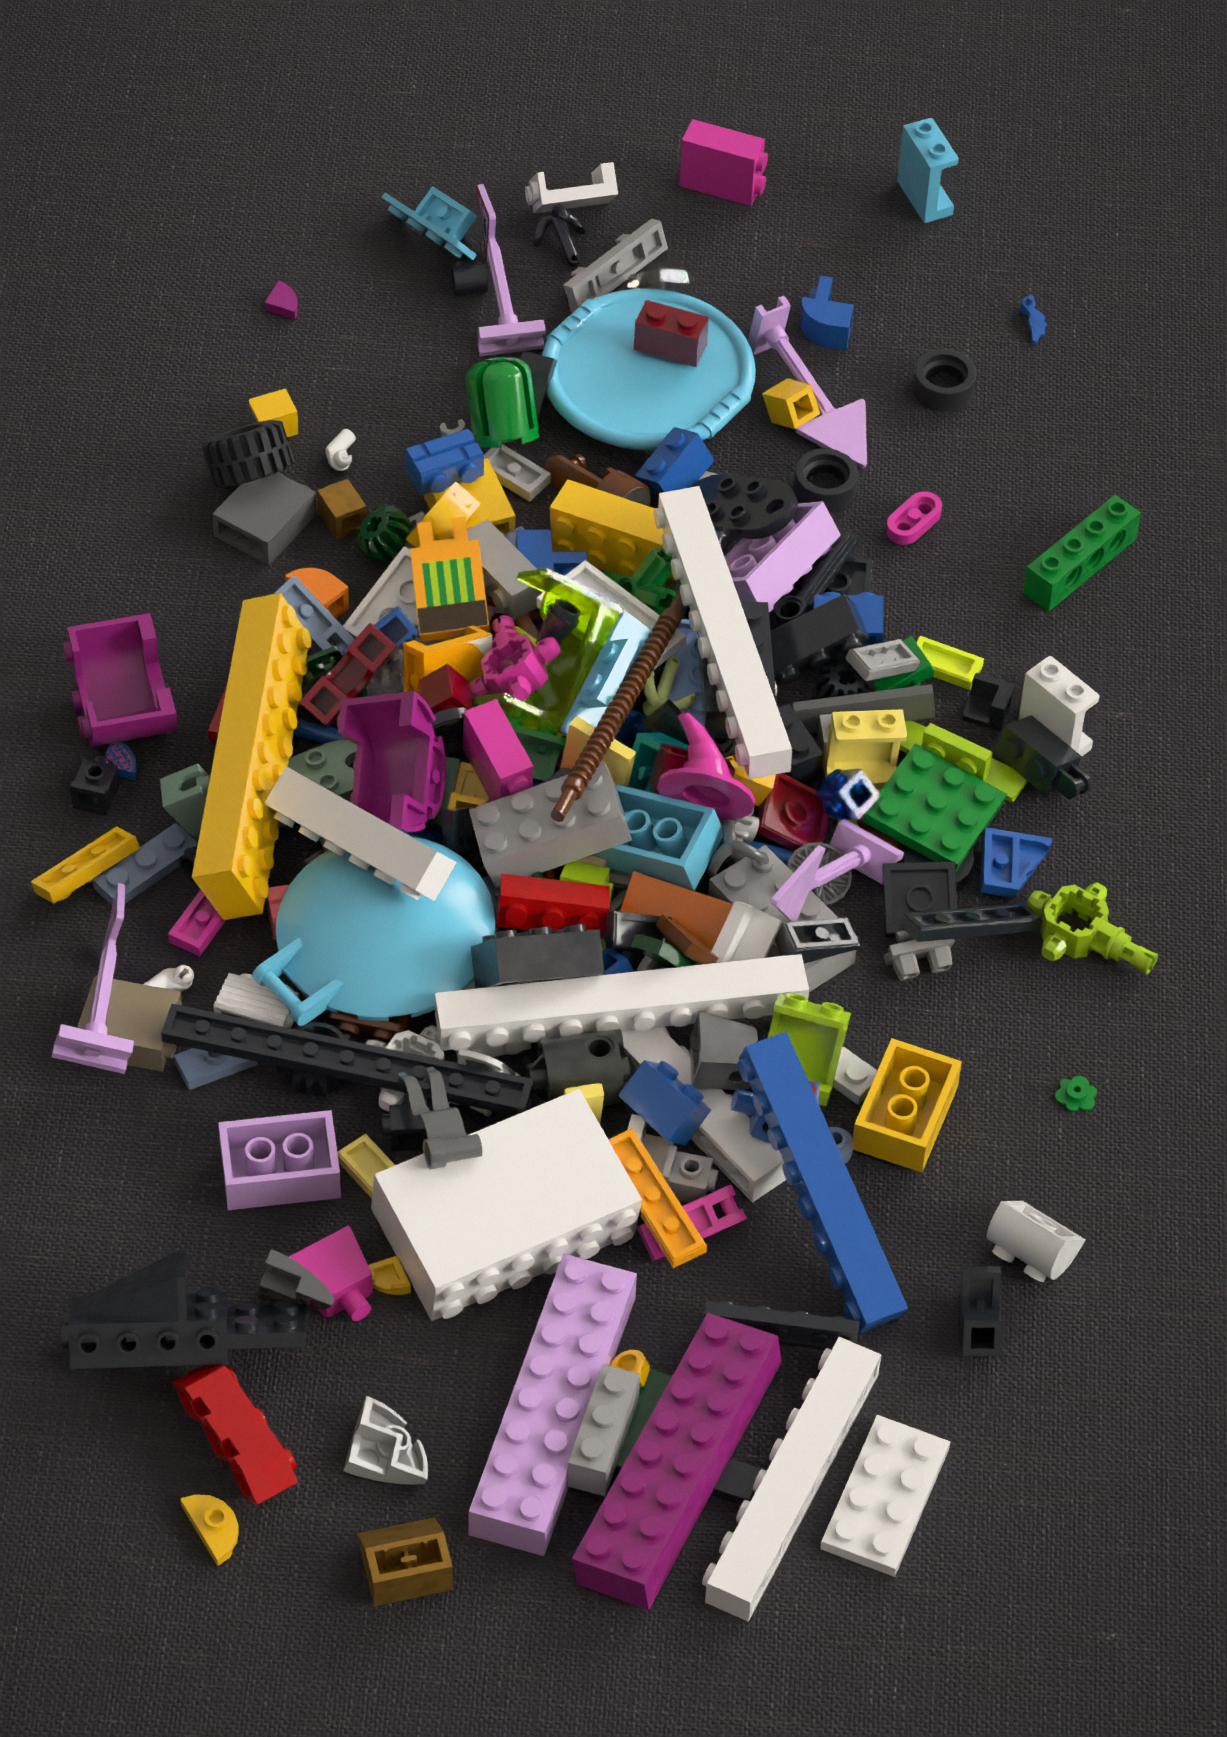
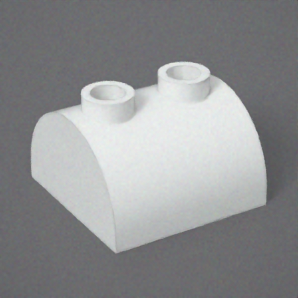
M1001 1201L987 1231V1239L996 1244L992 1250L995 1255L1011 1263L1017 1257L1027 1264L1024 1272L1040 1282H1044L1046 1277L1052 1280L1058 1278L1074 1260L1086 1240L1024 1201Z

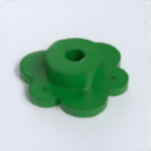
M1075 1076L1072 1080L1063 1079L1060 1081V1089L1055 1092L1057 1103L1066 1105V1109L1070 1112H1076L1079 1109L1090 1111L1094 1108V1098L1097 1095V1089L1094 1086H1089L1087 1078Z

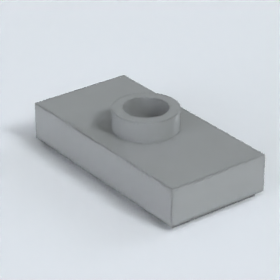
M901 639L850 649L845 658L865 681L913 672L917 670L920 664L919 659Z

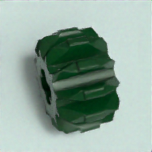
M381 504L376 511L370 510L367 518L361 519L362 525L355 530L358 535L355 543L369 560H373L375 563L382 561L386 564L392 557H396L404 546L406 547L408 542L406 538L411 533L413 525L399 508H395L393 505L386 507Z

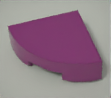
M278 281L265 301V310L295 320L298 313V301L293 289L287 284Z

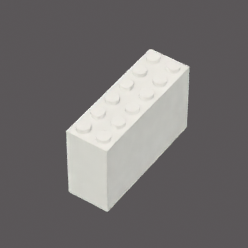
M580 1089L469 1134L479 1135L483 1151L481 1157L448 1162L446 1167L430 1170L427 1167L424 1154L374 1174L371 1209L396 1256H398L431 1321L440 1317L444 1319L454 1317L464 1307L475 1302L478 1304L486 1303L495 1298L499 1292L510 1287L512 1289L521 1288L527 1285L533 1277L540 1274L556 1273L563 1254L588 1259L597 1254L601 1248L612 1243L614 1245H621L630 1240L635 1234L642 1198Z

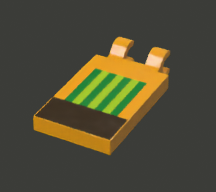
M465 517L451 518L454 538L434 541L431 521L417 523L420 547L410 548L421 642L462 637L466 635V627L472 625L490 633L479 539L469 541Z

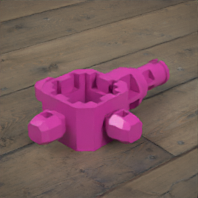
M500 616V623L497 618L493 622L495 638L492 642V650L487 652L481 660L484 677L479 676L470 683L469 687L475 701H483L492 697V693L495 692L503 704H513L527 699L530 693L544 685L549 678L545 662L550 663L561 653V649L553 637L537 642L535 647L527 635H521L516 631L515 622L511 617Z

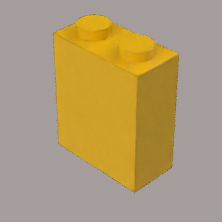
M488 458L484 459L483 476L478 477L471 483H458L481 503L466 521V527L469 529L488 519L505 535L515 529L516 515ZM451 486L440 493L431 492L424 495L430 510Z

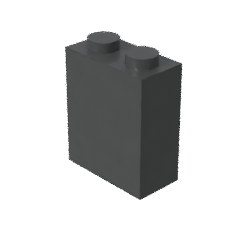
M281 472L241 484L213 513L214 536L270 565L317 515L316 492L306 485L287 478Z

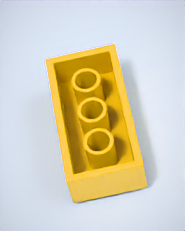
M568 479L550 506L552 552H587V562L597 569L631 577L655 546L664 549L662 534L664 532L662 528L657 529L654 508ZM673 573L669 575L661 587L668 588L674 580Z

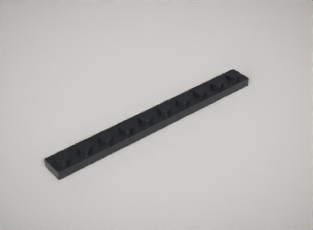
M171 1004L161 1032L162 1042L407 1093L404 1082L397 1076V1073L405 1072L407 1075L414 1076L417 1079L423 1096L432 1098L430 1079L426 1068L434 1067L443 1078L448 1102L514 1116L527 1111L533 1090L534 1079L176 1004Z

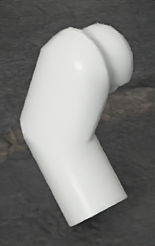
M343 429L325 449L329 465L337 471L348 469L352 462V456H348L346 451L356 439L355 435L348 429Z

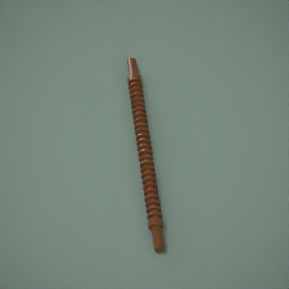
M680 590L677 592L669 608L661 612L655 626L641 647V651L638 652L634 663L630 666V670L626 673L623 682L619 685V689H617L608 708H606L605 714L602 715L601 720L594 729V733L591 734L582 753H580L579 759L576 760L567 779H565L561 786L562 794L551 812L553 820L562 822L573 802L582 797L585 788L592 779V775L595 774L596 768L599 767L600 762L607 753V749L611 746V742L615 739L618 730L636 702V698L640 695V691L644 688L647 679L661 658V654L664 653L668 642L681 623L680 615L685 606L681 600Z

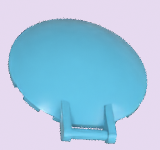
M411 836L456 862L435 901L423 894L416 900L399 890L402 884L400 881L395 880L394 884L390 885L374 876L373 874L377 869L374 866L370 865L366 871L348 861L351 853L346 850L343 856L328 850L306 865L286 890L276 918L278 952L257 966L252 977L260 986H266L290 1010L291 1018L299 1026L307 1024L327 1009L334 1013H337L339 1010L357 1015L358 1020L389 1021V1017L411 1014V1017H417L435 1010V993L466 990L474 981L471 946L482 943L483 936L494 935L496 921L492 898L478 872L464 858L451 849L427 839ZM284 973L307 999L301 1002L278 977Z

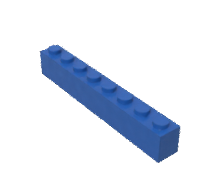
M787 1031L745 1046L738 1057L739 1073L745 1082L749 1081L755 1094L752 1097L754 1107L759 1116L765 1117L769 1127L767 1134L770 1144L775 1151L779 1150L784 1161L782 1168L787 1182L796 1188L799 1195L797 1202L800 1213L805 1220L809 1219L815 1232L813 1233L814 1245L819 1254L825 1255L830 1266L828 1268V1276L832 1286L836 1290L840 1289L845 1301L843 1310L846 1318L860 1321L858 1333L900 1318L908 1309V1306Z

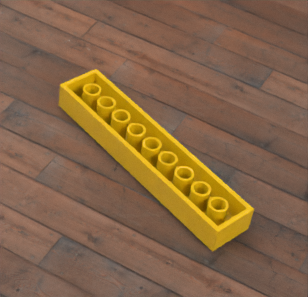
M281 593L247 599L242 602L192 873L193 880L223 920L262 914L265 898L269 894L268 879L270 869L274 865L273 850L279 835V820L274 818L277 811L264 803L284 768L288 767L289 757L293 754L292 739L294 729L297 728L298 724L297 710L298 704L302 699L303 675L307 672L305 659L307 658L308 648L311 647V636L308 629L302 626L296 617L294 608L291 605L289 606Z

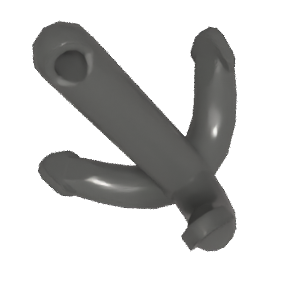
M727 819L723 823L724 844L713 854L707 866V873L710 877L716 876L720 866L729 856L735 863L748 857L757 861L760 865L768 864L769 858L765 852L745 842L738 841L735 832L736 820Z

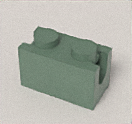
M198 763L160 779L163 808L197 842L199 841L211 776Z

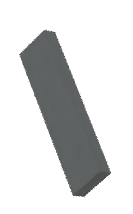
M932 684L793 702V710L810 734L818 733L820 715L832 714V712L903 709L905 721L935 718Z

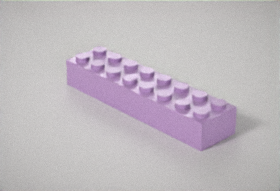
M563 1254L470 1506L468 1535L545 1556L569 1488L568 1461L602 1364L610 1366L616 1355L635 1301L637 1273Z

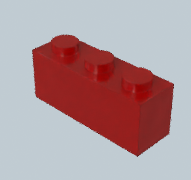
M501 873L496 927L528 931L534 928L551 927L553 931L564 929L565 926L586 924L587 930H600V939H602L601 936L606 931L607 912L610 910V886Z

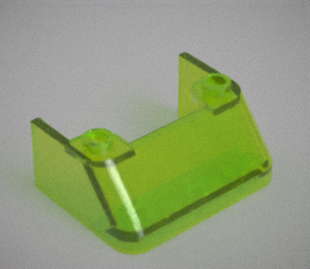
M548 568L518 572L516 579L544 592L540 605V613L543 620L545 619L548 606L554 604L557 599H563L572 603L580 610L581 615L578 618L580 623L559 645L561 649L559 656L546 664L549 678L538 689L537 693H530V696L523 701L506 693L476 696L474 703L482 705L497 699L506 717L519 720L526 726L544 727L562 734L561 727L618 616L626 611L620 604Z

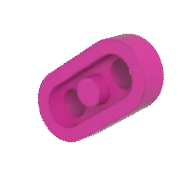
M918 492L912 495L888 517L886 528L888 538L902 545L915 542L939 521L942 511L941 499L931 492Z

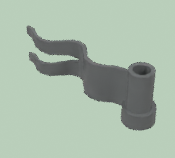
M434 1067L426 1068L431 1085L433 1111H429L417 1079L414 1076L407 1075L405 1072L397 1073L398 1078L406 1086L414 1119H422L428 1138L424 1139L423 1151L427 1167L430 1170L446 1167L448 1162L482 1156V1143L479 1135L467 1136L459 1110L456 1107H449L444 1081L439 1071L435 1070Z

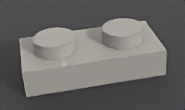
M503 444L500 448H491L483 455L484 459L488 458L500 484L529 502L551 483V473Z

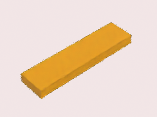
M631 1128L608 1139L642 1198L639 1215L671 1266L675 1268L706 1253L707 1245L634 1129Z

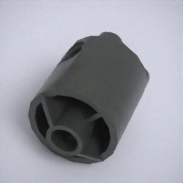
M621 1029L539 1040L538 1059L534 1063L527 1064V1077L534 1079L532 1093L538 1095L546 1103L563 1096L566 1088L602 1083L604 1092L603 1106L626 1103L618 1096L628 1083L627 1080L631 1078L628 1058H622L620 1051L624 1050Z

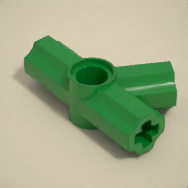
M655 546L649 552L631 577L606 570L603 573L658 615L664 609L669 608L676 596V591L661 587L672 573L671 560L673 558L672 555L666 554L664 549Z

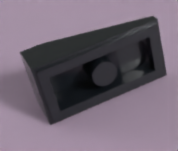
M848 918L783 922L775 937V943L781 956L802 954L804 964L857 950L860 947Z

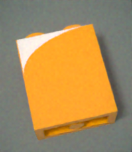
M472 625L466 627L465 636L426 646L415 640L403 643L404 692L415 691L420 695L419 680L446 664H449L469 681V685L479 676L484 677L481 660L487 652L492 650V634Z

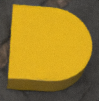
M638 1350L624 1351L617 1355L610 1364L611 1367L640 1374V1387H644L650 1371V1365L642 1352Z

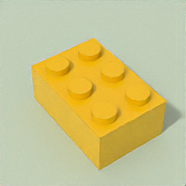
M891 1038L854 1124L853 1150L922 1173L958 1088L962 1061Z

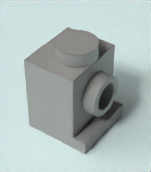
M670 1145L662 1175L679 1201L691 1203L706 1196L708 1191L715 1192L719 1170L713 1169L714 1158L679 1152L676 1146Z

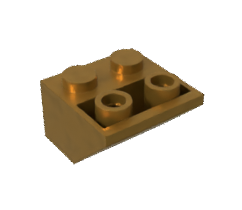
M435 1517L357 1533L374 1606L453 1590V1566L444 1532Z

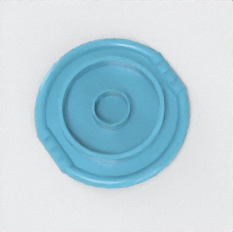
M630 289L608 293L594 299H587L546 337L547 341L542 356L557 360L554 375L547 389V396L558 413L572 426L606 444L633 450L655 451L673 427L698 433L702 441L705 439L709 440L751 401L756 369L752 349L746 337L724 313L712 305L686 294L662 289ZM645 300L709 317L707 346L697 367L634 350L635 321Z

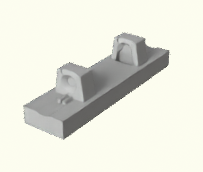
M650 219L632 234H622L615 240L616 246L588 267H578L571 273L573 278L563 286L572 313L587 299H594L610 293L668 249L661 221Z

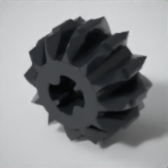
M834 660L831 667L824 666L821 676H819V680L816 683L818 699L875 692L876 689L874 681H865L848 661L845 664H841Z

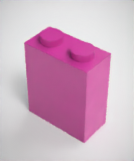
M692 119L682 138L679 186L752 206L757 194L762 195L766 185V177L762 176L768 161V153H764L765 139Z
M497 699L464 711L463 750L491 802L531 788L533 785V764Z

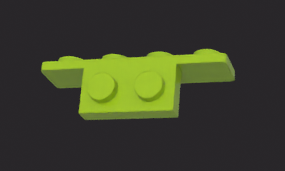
M905 721L907 738L905 742H900L899 750L908 753L916 743L1007 794L1005 800L1009 802H1014L1028 781L1012 767L993 759L992 751L932 723L925 727L914 721Z

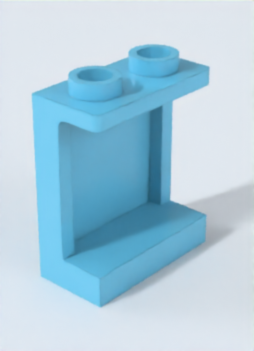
M932 118L903 125L897 179L924 223L953 215L954 205L940 185L941 171L944 168L957 165L959 159Z

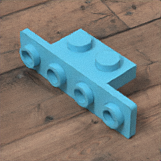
M431 187L415 211L386 192L381 197L390 204L387 209L389 212L402 221L406 216L409 217L406 223L420 233L427 229L428 231L425 235L441 246L445 241L444 248L456 257L460 258L462 254L472 260L476 257L477 254L460 241L478 216L435 187Z
M623 612L618 616L561 727V733L565 736L568 734L569 724L576 716L597 727L598 722L601 720L602 715L605 714L606 708H608L617 689H619V685L623 682L626 673L630 670V666L634 663V659L650 633L649 628L629 613Z

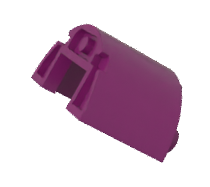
M150 613L67 627L69 642H63L62 644L66 663L72 662L77 691H71L74 711L82 712V716L77 717L80 736L84 737V739L88 738L91 747L177 731L176 710L170 688H166L158 658L157 637Z
M407 691L342 699L340 714L337 718L338 734L357 745L356 759L353 763L354 782L350 803L404 833L421 831L426 828L425 823L427 820L435 819L443 800L446 784V757L442 736H435L431 722H434L436 718L429 705L417 692Z

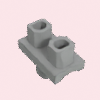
M904 930L896 932V939L899 944L890 945L889 953L884 954L886 966L893 965L899 980L903 981L912 979L920 974L917 959L924 957L928 958L932 973L949 970L952 966L950 948L955 940L917 942Z

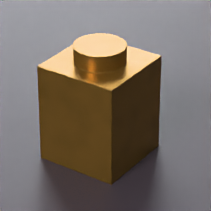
M346 479L317 490L318 513L335 539L338 540L356 533L355 530L362 525L361 519L367 518L366 505L350 481Z

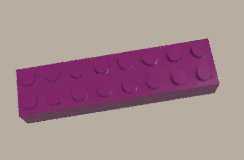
M710 1313L706 1314L572 1557L577 1585L647 1610L650 1609L711 1496L714 1486L734 1453L782 1363L777 1335Z

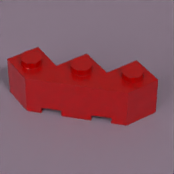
M222 1364L202 1365L172 1382L186 1415L201 1423L215 1457L229 1463L245 1499L258 1505L298 1483L293 1471L297 1468L294 1457L286 1447L283 1448L268 1427L264 1414L257 1406H253L239 1386L238 1379L229 1366L226 1367Z

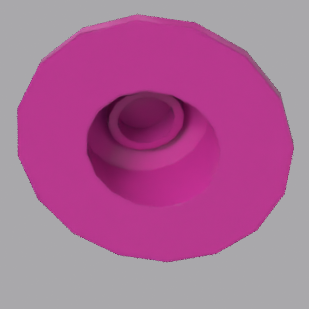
M688 712L679 714L677 717L689 742L687 747L688 762H685L683 768L671 769L660 775L657 786L660 795L714 808L719 820L742 819L750 815L756 802L752 792L742 783L732 778L725 759L706 729Z

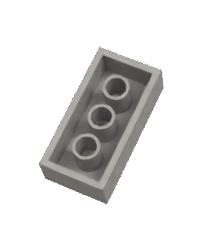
M605 761L601 762L599 767L596 768V772L592 775V779L585 788L582 797L573 802L562 822L553 820L551 812L562 794L561 786L568 775L469 809L483 865L496 889L500 886L501 873L531 877L534 876L535 872L539 871L542 873L632 841L616 784Z
M766 845L758 850L767 854L769 858L768 864L760 865L757 861L745 857L709 879L708 896L732 904L735 901L744 902L781 920L782 923L791 922L770 903V900L791 877L793 872ZM810 890L797 921L836 919L838 917ZM775 939L766 958L781 956ZM856 950L805 963L804 968L809 992L853 965L856 959Z

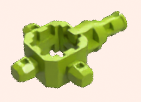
M1098 882L1090 884L1085 890L1076 885L1062 886L1053 899L1052 895L1043 891H1034L1029 897L1027 906L1037 915H1043L1040 933L1044 942L1042 955L1046 959L1055 961L1064 953L1072 958L1087 957L1094 950L1102 954L1106 960L1112 958L1118 962L1120 959H1123L1145 974H1149L1150 969H1153L1158 959V954L1131 942L1132 937L1125 933L1124 928H1118L1109 923V910L1105 901L1107 889L1105 886ZM1074 911L1078 912L1079 918L1087 922L1090 919L1092 920L1089 929L1085 927L1081 931L1077 928L1075 932L1070 931L1071 926L1061 921L1059 924L1056 922L1060 914L1064 916L1067 912L1072 915Z

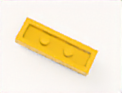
M116 826L32 880L31 884L34 892L53 904L68 898L74 890L85 883L92 882L102 872L140 849L137 838Z

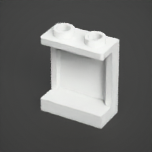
M614 163L600 164L591 173L593 185L556 190L546 189L544 172L536 173L529 181V186L525 187L527 205H532L533 213L552 211V207L558 204L569 209L609 203L618 195Z
M1048 656L1025 673L1018 720L1032 715L1083 756L1092 749L1093 740L1082 732L1085 712L1099 701V694L1052 656Z

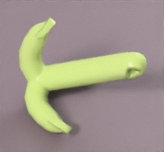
M672 656L667 659L657 690L654 682V671L651 672L650 677L647 679L644 685L647 701L642 704L643 712L646 716L650 715L668 700L680 666V661L677 657ZM693 693L672 702L680 711H683L692 706L697 699V695Z

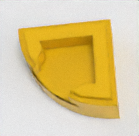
M398 1256L368 1265L372 1273L374 1289L391 1295L411 1293V1285Z

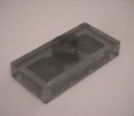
M659 268L628 276V288L668 290L670 287L689 283V272H686V270Z

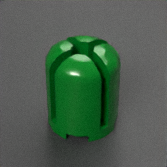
M512 357L490 358L476 363L467 370L465 383L472 435L479 447L500 448L502 447L501 443L513 442L520 438L522 444L539 438L531 369L524 361Z

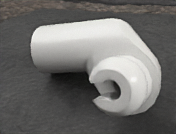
M186 965L168 968L143 985L185 991L192 985L194 972Z

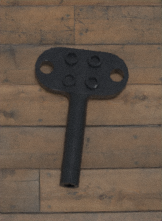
M718 474L702 478L689 487H700L723 553L734 540L741 538L763 539L776 534L788 525L798 509L797 497L787 483L779 480ZM674 579L668 589L676 591L677 594L680 590V585H682L680 579ZM689 605L685 606L684 610L680 615L681 618L688 609Z

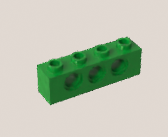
M1117 495L1111 497L1027 566L1023 594L1048 612L1136 540L1141 512Z

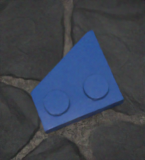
M985 827L982 834L980 892L1016 898L1049 851L1052 838Z

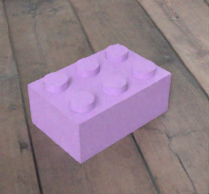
M332 1110L218 1122L228 1210L341 1198L340 1169Z

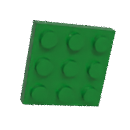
M915 743L869 806L862 821L935 862H955L956 872L983 834L985 827H988L1004 804L1007 794Z

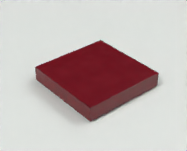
M784 773L776 774L773 789L759 808L757 817L759 818V827L757 833L793 851L808 843H824L832 798Z

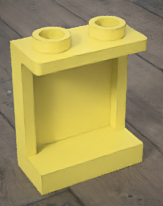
M903 709L832 712L823 764L828 793L882 790L897 769L896 764L900 742H905L907 738Z

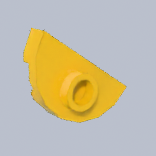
M195 1494L181 1498V1507L216 1565H221L231 1557L239 1535V1525L234 1511L224 1501L211 1495Z

